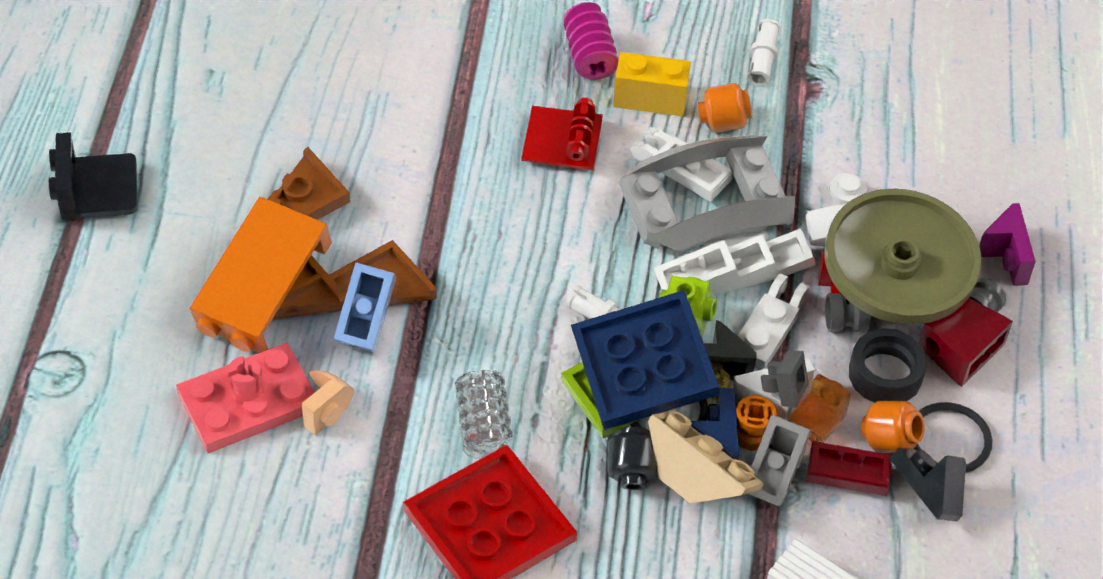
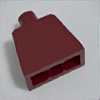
M968 298L958 310L947 317L923 323L918 343L921 344L925 354L953 381L962 387L1006 344L1013 321Z

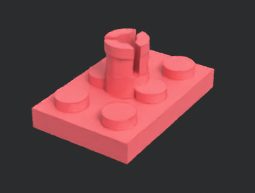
M288 342L245 359L244 356L237 357L229 365L176 384L178 396L207 454L303 417L302 403L315 393Z

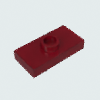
M812 441L806 482L887 496L892 462L889 459L891 455Z

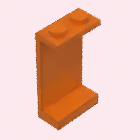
M259 196L189 308L197 329L212 338H216L217 335L230 340L232 345L244 352L253 350L261 353L268 350L263 336L265 330L313 251L325 255L332 244L327 224Z

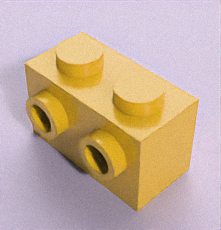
M620 52L615 77L613 107L684 116L691 61Z

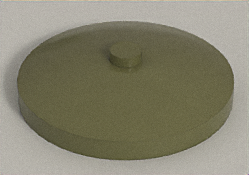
M880 189L867 192L852 199L834 217L825 241L824 257L826 268L839 292L850 303L865 313L899 324L929 323L947 317L958 310L972 294L981 269V252L977 238L963 217L937 198L908 189Z

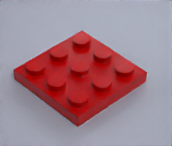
M507 444L403 501V511L454 579H512L577 541V531Z

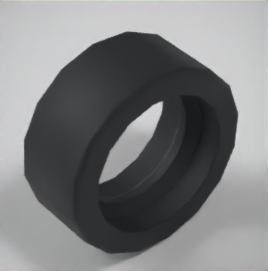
M885 328L869 331L858 339L853 348L849 363V379L853 388L863 398L871 402L909 401L917 395L923 383L927 369V356L921 344L911 335L899 330ZM877 354L892 355L901 359L909 367L910 375L898 380L883 379L874 375L866 367L865 359Z

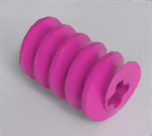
M585 2L571 7L563 18V26L569 41L568 45L574 61V68L583 78L595 80L609 77L616 72L619 58L616 55L617 50L614 46V39L611 36L608 18L601 12V8L597 3Z

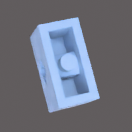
M355 263L334 335L336 342L375 353L397 278L394 273Z

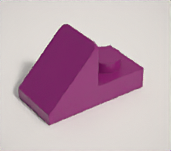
M1012 203L985 230L979 247L981 257H1002L1003 268L1005 271L1010 272L1013 286H1022L1029 284L1036 260L1020 203Z

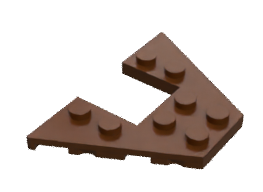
M307 147L304 149L303 157L291 174L286 173L282 179V186L278 190L273 191L268 200L318 220L350 203V192L313 151ZM393 240L331 274H328L311 255L273 319L342 311L355 263L395 274L397 278L389 305L434 300L437 298V288Z

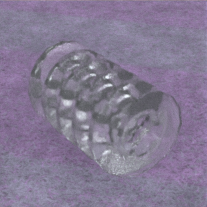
M480 370L462 374L457 378L455 386L463 451L469 457L481 459L505 446L513 438V431L509 427L511 425V418L508 414L509 404L506 401L507 390L504 388L505 377L502 373L495 370Z

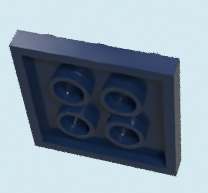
M685 290L571 325L603 430L721 395L719 384Z

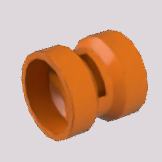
M750 395L738 403L736 408L738 445L743 449L758 451L771 415H777L776 407L772 401L763 396Z

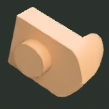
M312 370L309 374L320 389L302 403L304 427L314 435H317L326 426L330 427L340 419L342 413L350 405L355 390L332 373Z

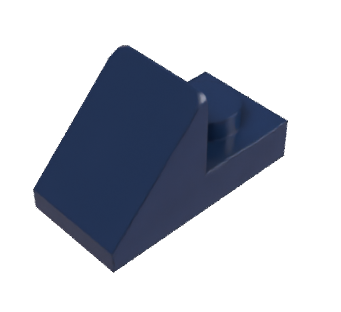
M720 388L721 395L716 397V404H709L708 421H691V426L700 434L716 439L723 446V452L732 459L738 460L739 447L734 388Z

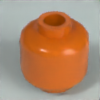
M737 83L709 87L705 91L704 101L698 102L701 123H709L711 130L715 133L742 129L746 126L747 119L752 118L748 90H742Z
M907 401L875 402L861 421L862 436L867 439L869 446L879 453H894L899 447L914 449L917 443L922 441L925 431L922 414Z

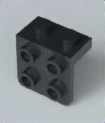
M71 132L56 133L55 149H49L51 172L55 171V177H49L48 184L50 199L57 200L62 220L130 215L137 212V160L134 154L124 153L76 157Z

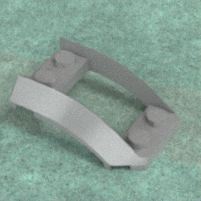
M751 135L702 140L664 151L640 161L618 183L643 243L659 249L660 245H664L674 249L676 256L683 255L686 250L720 238L765 231L768 226L783 225L784 229L791 228L794 222L795 196H785L762 145L768 136ZM726 157L745 201L723 206L678 223L657 174L691 162Z

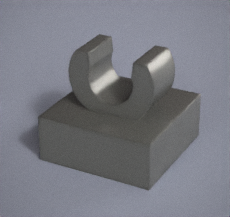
M788 350L782 362H769L767 364L769 375H761L760 378L764 392H779L781 406L797 408L809 385L804 351Z

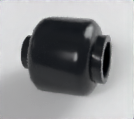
M627 427L620 429L619 434L613 436L608 443L607 471L612 479L621 482L623 489L643 490L646 488V483L655 481L659 477L650 430L646 428Z

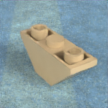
M668 411L652 414L648 423L659 479L687 502L697 503L741 496L761 490L764 483L754 476V470L748 464L732 459L722 451L723 446L716 439L700 434L691 426V420L682 413Z

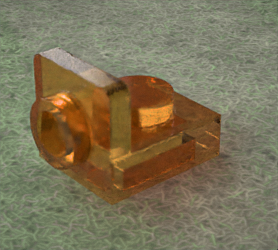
M817 374L813 379L810 393L790 415L788 421L810 429L808 440L824 443L845 418L851 393L837 381L829 380L823 375Z

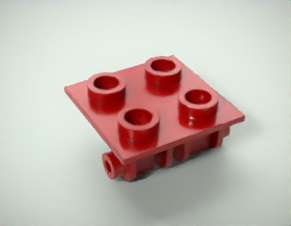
M583 97L575 103L574 111L532 105L521 161L594 170L603 114H596V107L593 101L587 97Z

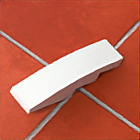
M800 228L767 242L763 234L731 247H727L725 240H722L654 267V271L662 290L668 289L672 275L685 278L697 277L703 281L710 282L713 295L775 280L780 273L787 276L815 266L816 263Z

